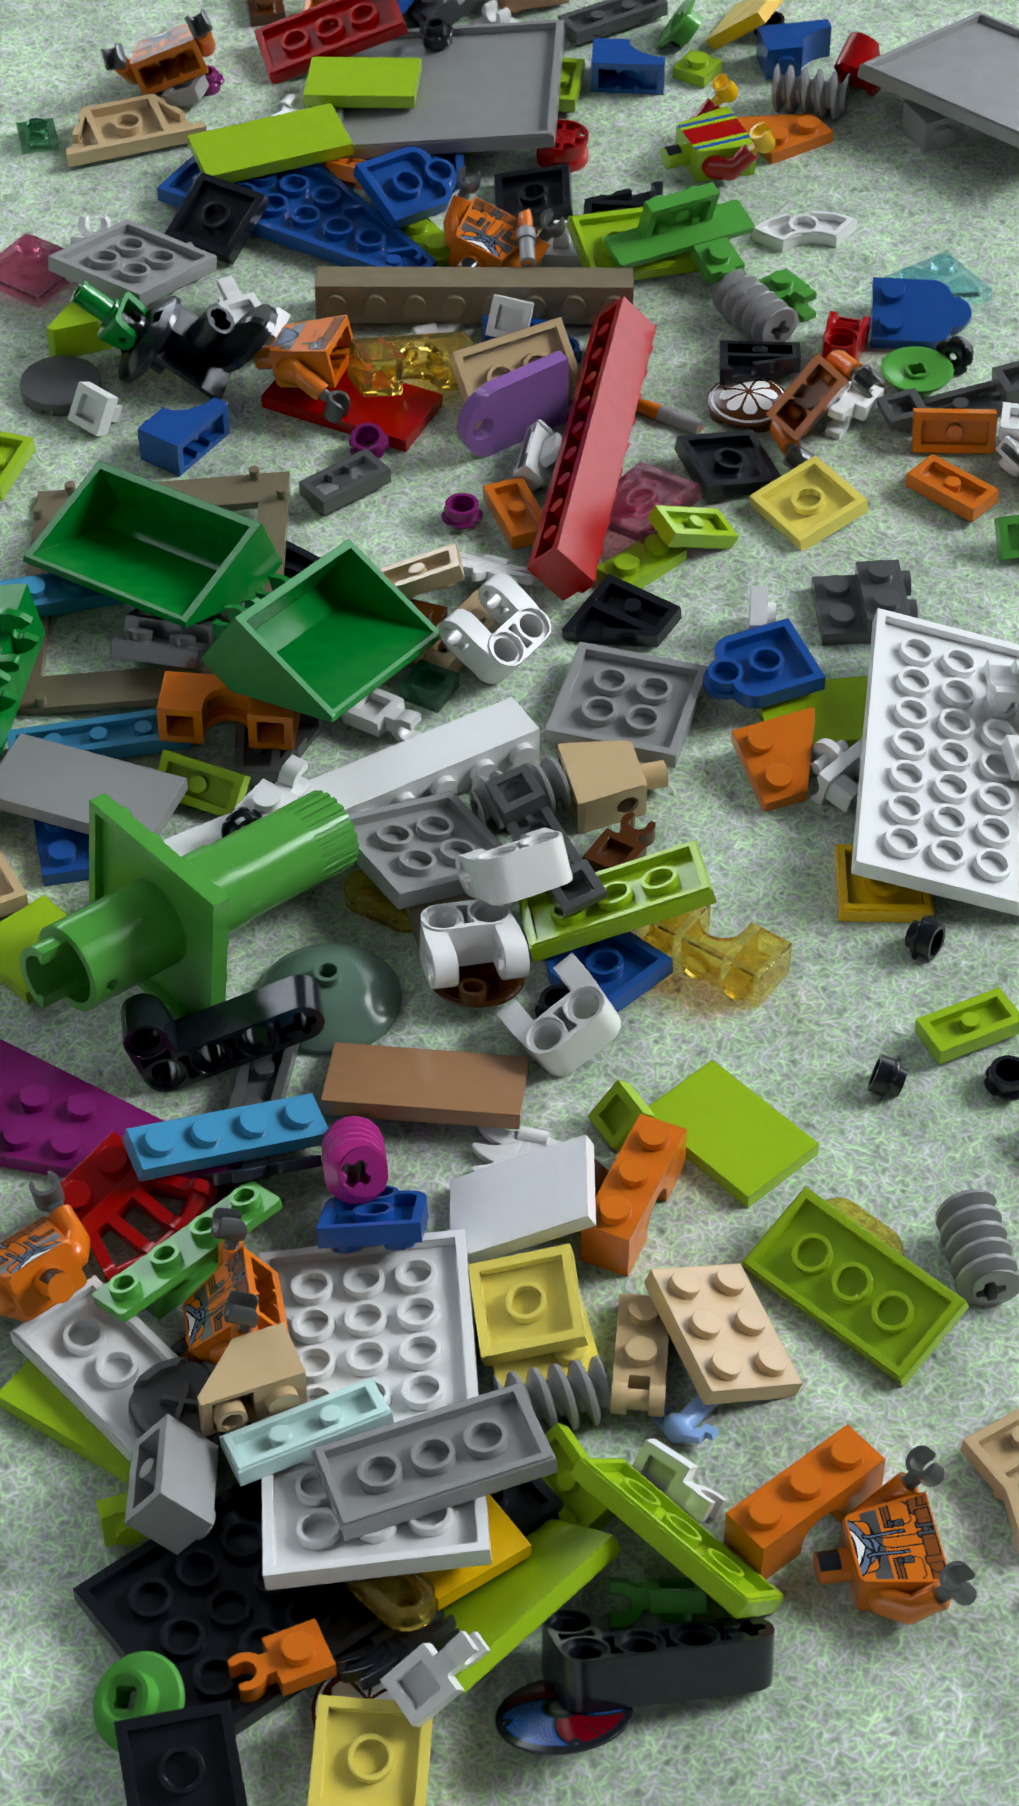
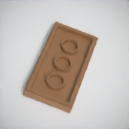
M334 1042L320 1100L321 1113L333 1116H360L372 1119L517 1130L520 1129L529 1074V1057Z

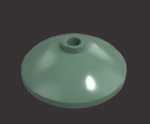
M343 943L313 944L292 951L280 958L267 970L259 985L260 988L298 974L308 975L319 983L325 1018L324 1029L312 1039L299 1043L298 1050L299 1052L313 1055H332L334 1042L373 1044L393 1026L399 1015L402 1001L399 980L388 963L366 949Z

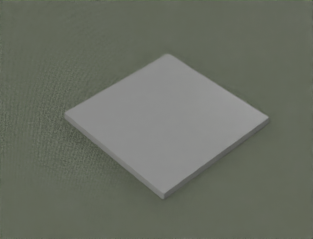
M979 11L859 65L858 78L1019 148L1018 27Z
M562 19L453 26L454 34L451 45L440 50H430L424 47L423 39L418 35L421 28L407 29L408 34L349 56L421 58L422 72L415 108L413 109L336 108V112L354 147V155L344 158H375L404 147H417L429 155L555 147L565 26Z

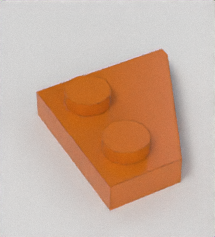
M813 113L736 117L748 134L756 124L760 122L767 124L775 139V147L768 153H758L771 165L833 142L834 131Z
M813 707L732 730L731 742L764 812L806 801L815 721V710Z

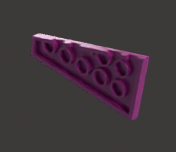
M0 1039V1166L48 1175L47 1172L52 1171L58 1177L65 1178L113 1131L123 1138L127 1128L164 1121ZM243 1161L176 1175L188 1179L199 1178L201 1175L235 1169V1166L243 1163ZM240 1183L216 1186L218 1194L214 1203L207 1205L214 1206L238 1188ZM153 1188L148 1193L149 1195L181 1201L187 1200V1198Z

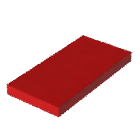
M330 0L255 29L254 33L272 84H277L309 72L312 57H349L406 35L408 30L397 0Z
M351 366L346 368L335 388H327L330 392L340 390L349 395L350 407L347 415L342 416L340 423L328 421L323 416L326 403L320 398L315 401L300 388H281L274 380L261 395L262 408L351 435L355 427L362 423H374L382 429L383 433L387 434L389 447L407 452L443 406V394Z

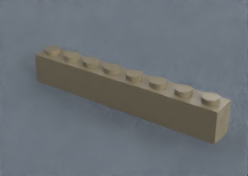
M317 266L315 280L316 319L348 315L349 323L435 322L444 324H481L482 315L490 314L493 295L498 294L533 302L534 308L531 318L552 320L561 317L563 324H593L596 315L624 296L633 304V268Z

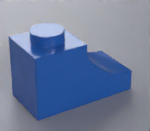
M823 19L758 27L756 58L765 79H773L777 64H779L781 75H785L789 65H792L795 77H799L804 65L815 59L829 57L832 28L829 20Z
M593 38L591 92L664 95L665 57L653 56L638 51L631 46L630 39Z
M214 397L200 406L185 410H169L162 407L138 428L141 460L179 477L182 476L230 433L228 403Z

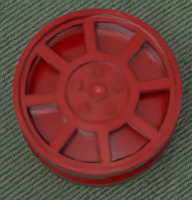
M557 120L555 147L537 148V163L541 167L569 163L571 172L582 169L587 164L589 156L587 148L589 132L587 128L576 121Z

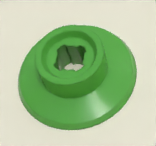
M685 0L663 29L656 45L657 48H662L670 40L683 48L691 40L703 21V17L692 10L696 0Z
M920 346L896 349L887 354L881 363V372L884 378L898 392L915 388L921 398L928 397L934 391L943 388L951 380L954 373L951 361L944 354L934 349Z
M150 1651L134 1652L115 1662L101 1678L93 1702L95 1725L103 1740L114 1750L118 1751L114 1721L184 1708L185 1690L181 1675L169 1659L161 1654ZM136 1691L135 1706L129 1710L127 1709L129 1707V1695Z

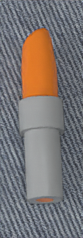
M527 209L518 213L516 238L519 246L520 265L522 267H533L536 263V230L533 227L531 210Z
M640 399L637 404V413L652 418L665 426H673L691 434H699L704 428L703 420L679 412L677 408L669 405H660L645 399Z

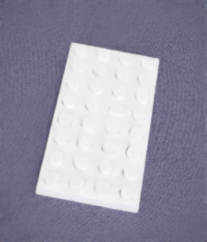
M878 608L872 623L851 874L1019 916V781H1012L1001 749L1007 734L1019 735V703H1014L1007 713L992 712L988 707L985 695L988 683L984 672V665L987 659L1019 660V644Z
M465 1229L425 1233L422 1243H415L413 1247L405 1250H387L384 1248V1245L363 1246V1249L354 1253L340 1254L333 1252L332 1248L318 1249V1246L259 1253V1259L279 1274L289 1335L306 1372L307 1402L372 1377L392 1412L393 1422H397L479 1396ZM313 1458L262 1478L263 1579L266 1591L492 1564L487 1495L344 1541L314 1465Z

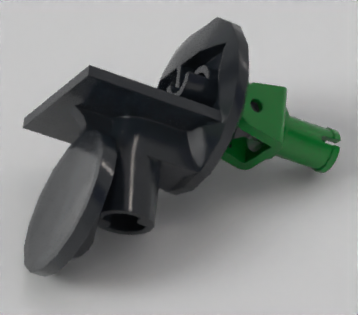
M83 280L77 286L70 299L71 303L78 305L99 320L100 329L97 336L101 341L121 349L118 371L120 381L130 383L145 374L149 368L160 375L166 368L209 398L216 397L222 400L231 373L240 369L258 353L270 337L278 317L275 308L269 304H261L250 310L235 324L230 312L220 305L210 306L201 316H197L181 305L180 298L177 296H169L147 311L146 307L132 293L127 291L119 299L114 298L112 300L90 285L86 280Z

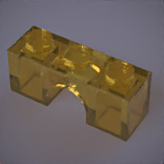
M464 331L350 339L347 377L364 398L402 395L403 380L406 379L428 381L435 385L440 392L457 391L459 387L448 354L475 344Z
M711 905L639 928V937L671 957L673 964L684 969L690 977L697 980L703 979L724 990L732 999L744 1000L757 1008L789 974L792 942L752 922L737 936L730 938L712 936L708 934L710 931Z

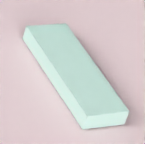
M371 1377L219 1436L222 1450L240 1486L312 1459L311 1449L394 1422L392 1412Z

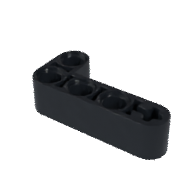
M299 974L286 977L177 1020L173 1019L163 1001L152 994L141 993L133 995L126 999L121 1007L124 1049L146 1084L150 1088L161 1092L183 1088L312 1039L319 1035L325 1025L319 983L308 975Z
M557 1610L542 1623L541 1672L542 1677L558 1703L564 1709L577 1713H595L757 1692L768 1688L773 1681L775 1629L769 1621L753 1616L740 1619L729 1617L602 1633L588 1614L576 1610Z

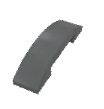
M1019 361L992 367L991 381L922 399L917 390L912 388L877 397L876 404L890 429L912 433L913 408L996 409L997 417L1002 415L1003 402L1019 404Z
M526 763L484 782L486 790L513 842L520 840L522 834L544 827L562 833L573 880L568 884L551 889L545 893L564 917H568L608 898L606 889L587 859L582 860L551 811L545 792Z

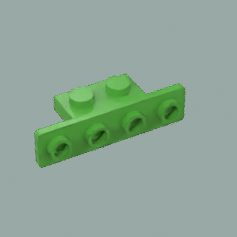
M710 182L700 186H690L682 191L668 195H658L645 201L638 227L606 236L603 245L618 268H632L691 251L692 247L697 244L725 236L728 239L752 233L755 224L739 200L735 199L717 204L720 192L715 184Z
M247 1181L94 1291L92 1297L95 1304L121 1322H127L145 1308L160 1320L186 1301L218 1268V1245L225 1239L213 1238L211 1234V1219L215 1208L239 1210L242 1216L241 1219L247 1227V1233H249L282 1209L280 1197L254 1181Z

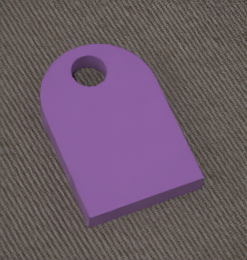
M556 351L481 385L469 396L459 413L457 433L461 442L474 454L480 457H489L521 443L527 427L538 419L542 420L551 429L565 424L569 415L568 358L560 351ZM484 419L481 426L474 430L475 426Z

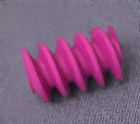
M360 1116L344 1117L334 1122L325 1132L321 1143L324 1181L329 1191L337 1199L349 1204H365L376 1199L384 1191L389 1179L385 1143L379 1128L369 1119Z

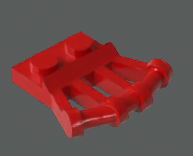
M114 1131L60 1182L65 1195L63 1204H69L88 1233L90 1249L107 1282L149 1253L155 1246L163 1243L188 1225L194 1218L203 1214L207 1204H213L218 1194L216 1186L200 1178L188 1179L179 1175H171L139 1182L123 1144V1138ZM153 1188L187 1198L178 1217L174 1216L148 1193ZM134 1206L139 1208L166 1231L156 1242L149 1241L123 1219ZM111 1231L139 1255L115 1266L102 1238Z

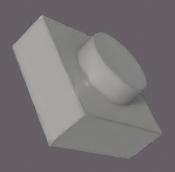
M205 74L166 89L161 98L168 105L180 107L182 110L197 106L209 87Z

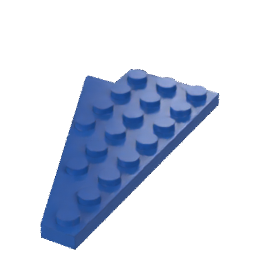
M193 156L157 187L159 201L180 208L201 173ZM321 163L235 182V184L266 194L270 202L252 232L255 236L339 266L437 267L436 259L400 229L392 231L381 213Z

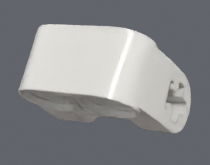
M503 573L493 575L478 591V597L482 606L501 625L496 632L492 634L472 613L464 609L453 611L438 627L441 640L452 653L474 672L477 678L490 685L505 680L551 633V623L546 613L536 605L516 581Z
M546 827L522 834L520 840L487 851L477 849L458 855L455 859L457 875L465 893L472 898L485 901L489 905H503L563 886L573 880L562 833Z
M475 899L436 904L422 911L420 915L419 957L431 989L457 986L460 966L494 962L502 980L528 977L530 970L528 946L521 928L507 904L489 905L485 901Z
M573 953L553 967L570 992L533 1021L516 999H513L496 1013L523 1049L546 1072L556 1077L567 1076L609 1044L618 1035L621 1028V1019L617 1011L590 972Z

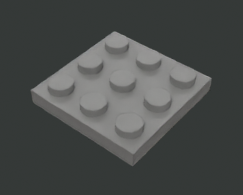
M125 219L48 256V271L64 277L65 280L71 283L80 284L83 280H86L90 285L112 298L119 299L128 291L147 307L150 303L164 296L171 295L176 290L190 283L197 282L200 278L216 271L217 256Z
M579 642L545 727L544 743L557 745L572 742L627 740L633 744L640 762L648 763L664 760L666 767L676 768L704 690L703 674L708 669V666Z
M453 791L349 814L350 820L355 826L354 830L358 835L359 856H357L358 860L356 863L398 910L465 894L456 871V857L477 849L487 851L503 845Z

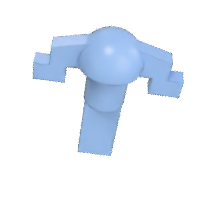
M698 1395L679 1413H672L671 1408L665 1406L664 1418L652 1417V1423L664 1433L669 1441L675 1444L686 1442L700 1444L706 1438L713 1441L719 1435L718 1428L707 1423L699 1429L696 1426L719 1404L703 1405Z

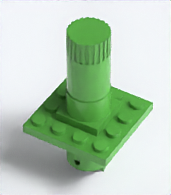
M314 790L209 845L200 846L180 856L166 845L157 833L151 832L134 818L126 807H121L110 796L103 793L89 800V904L44 927L39 934L38 942L22 950L20 966L25 983L34 999L43 1009L63 998L75 1009L89 1011L136 985L145 993L159 997L176 1020L226 1001L228 935L245 927L249 921L353 866L358 860L357 856H359V842L357 841V832L354 830L355 826L351 822L349 814L345 812L344 807L337 802L335 797H331L327 792L323 793L322 790Z

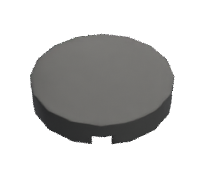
M57 355L43 358L31 364L22 373L20 380L21 396L24 404L34 412L43 414V410L53 411V416L64 417L69 415L78 383L91 382L102 388L101 376L96 366L88 360L76 356Z
M172 1358L153 1365L141 1374L133 1386L134 1391L129 1399L128 1407L129 1421L137 1438L141 1437L166 1414L171 1415L203 1436L200 1428L198 1395L216 1365L204 1360L202 1365L190 1362L189 1358ZM218 1432L206 1436V1438L219 1445V1436L230 1432Z

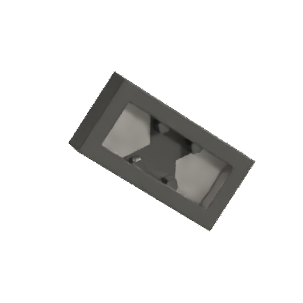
M365 448L299 481V494L325 516L390 483L391 469Z

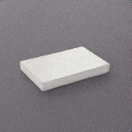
M586 1134L450 1179V1230L465 1229L469 1264L491 1260L596 1226L594 1144Z

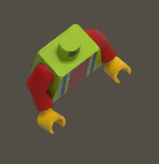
M720 73L715 76L711 83L716 93L712 99L707 98L690 119L679 122L676 126L675 145L662 147L661 159L666 169L685 166L697 182L716 179L732 181L740 176L755 174V163L758 158L756 154L758 152L768 153L775 147V139L765 122H760L753 126L748 134L728 106L720 107L722 103L733 102L738 97V88L734 81L729 80L725 73Z

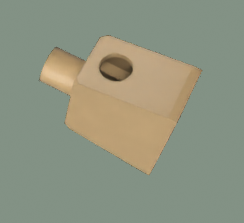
M627 740L557 744V762L560 764L569 783L571 793V808L569 811L578 834L619 823L628 812L635 813V818L645 815L647 790L668 787V772L664 760L640 764L633 744Z

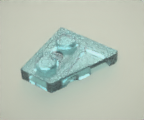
M947 251L884 277L937 280L950 288L952 296L959 298L978 297L979 303L988 302L992 299L993 289Z

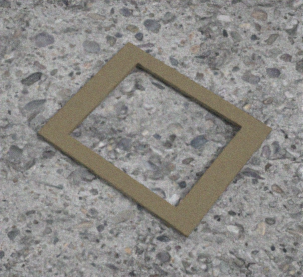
M251 466L248 469L249 474L156 482L229 511L258 509L257 521L264 526L283 562L275 574L284 575L291 486L290 471L260 473L258 466ZM67 481L64 484V490L38 492L36 506L32 508L34 523L30 547L75 491L76 486L73 481ZM27 563L26 576L50 573ZM268 582L263 590L271 593L273 590L270 582ZM52 616L42 617L40 619L46 634L16 715H41L157 706L165 671L201 674L214 673L206 664H203L197 669L167 666L43 676Z

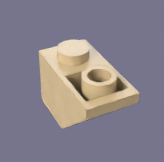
M284 1322L232 1338L198 1395L200 1428L204 1437L218 1432L237 1430L246 1423L276 1415L307 1402L306 1372Z

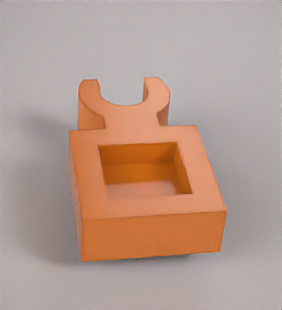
M315 1618L263 1637L262 1647L264 1653L260 1655L252 1652H242L228 1660L231 1678L245 1673L255 1676L250 1681L238 1685L239 1697L243 1703L258 1700L265 1694L268 1686L278 1683L282 1695L286 1696L337 1676L336 1663Z

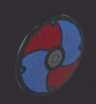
M542 1679L527 1684L506 1697L496 1711L495 1725L502 1739L520 1750L542 1755H566L597 1748L618 1737L630 1724L633 1717V1708L595 1713L571 1712L564 1709L558 1703L547 1683Z

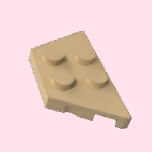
M153 93L82 107L78 116V124L74 127L72 133V146L66 150L68 167H74L188 143L187 135L207 131V126L202 121L192 124L185 120V112L176 106L168 105L164 99Z

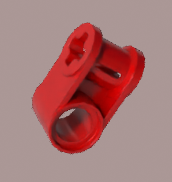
M851 32L834 65V69L837 71L839 83H843L847 74L851 73V87L865 90L868 96L874 97L881 87L857 77L859 65L880 56L879 44L872 37L860 32Z
M830 311L823 334L821 356L825 359L832 351L841 350L859 362L862 352H865L871 317L864 316L862 319L838 316L836 311Z

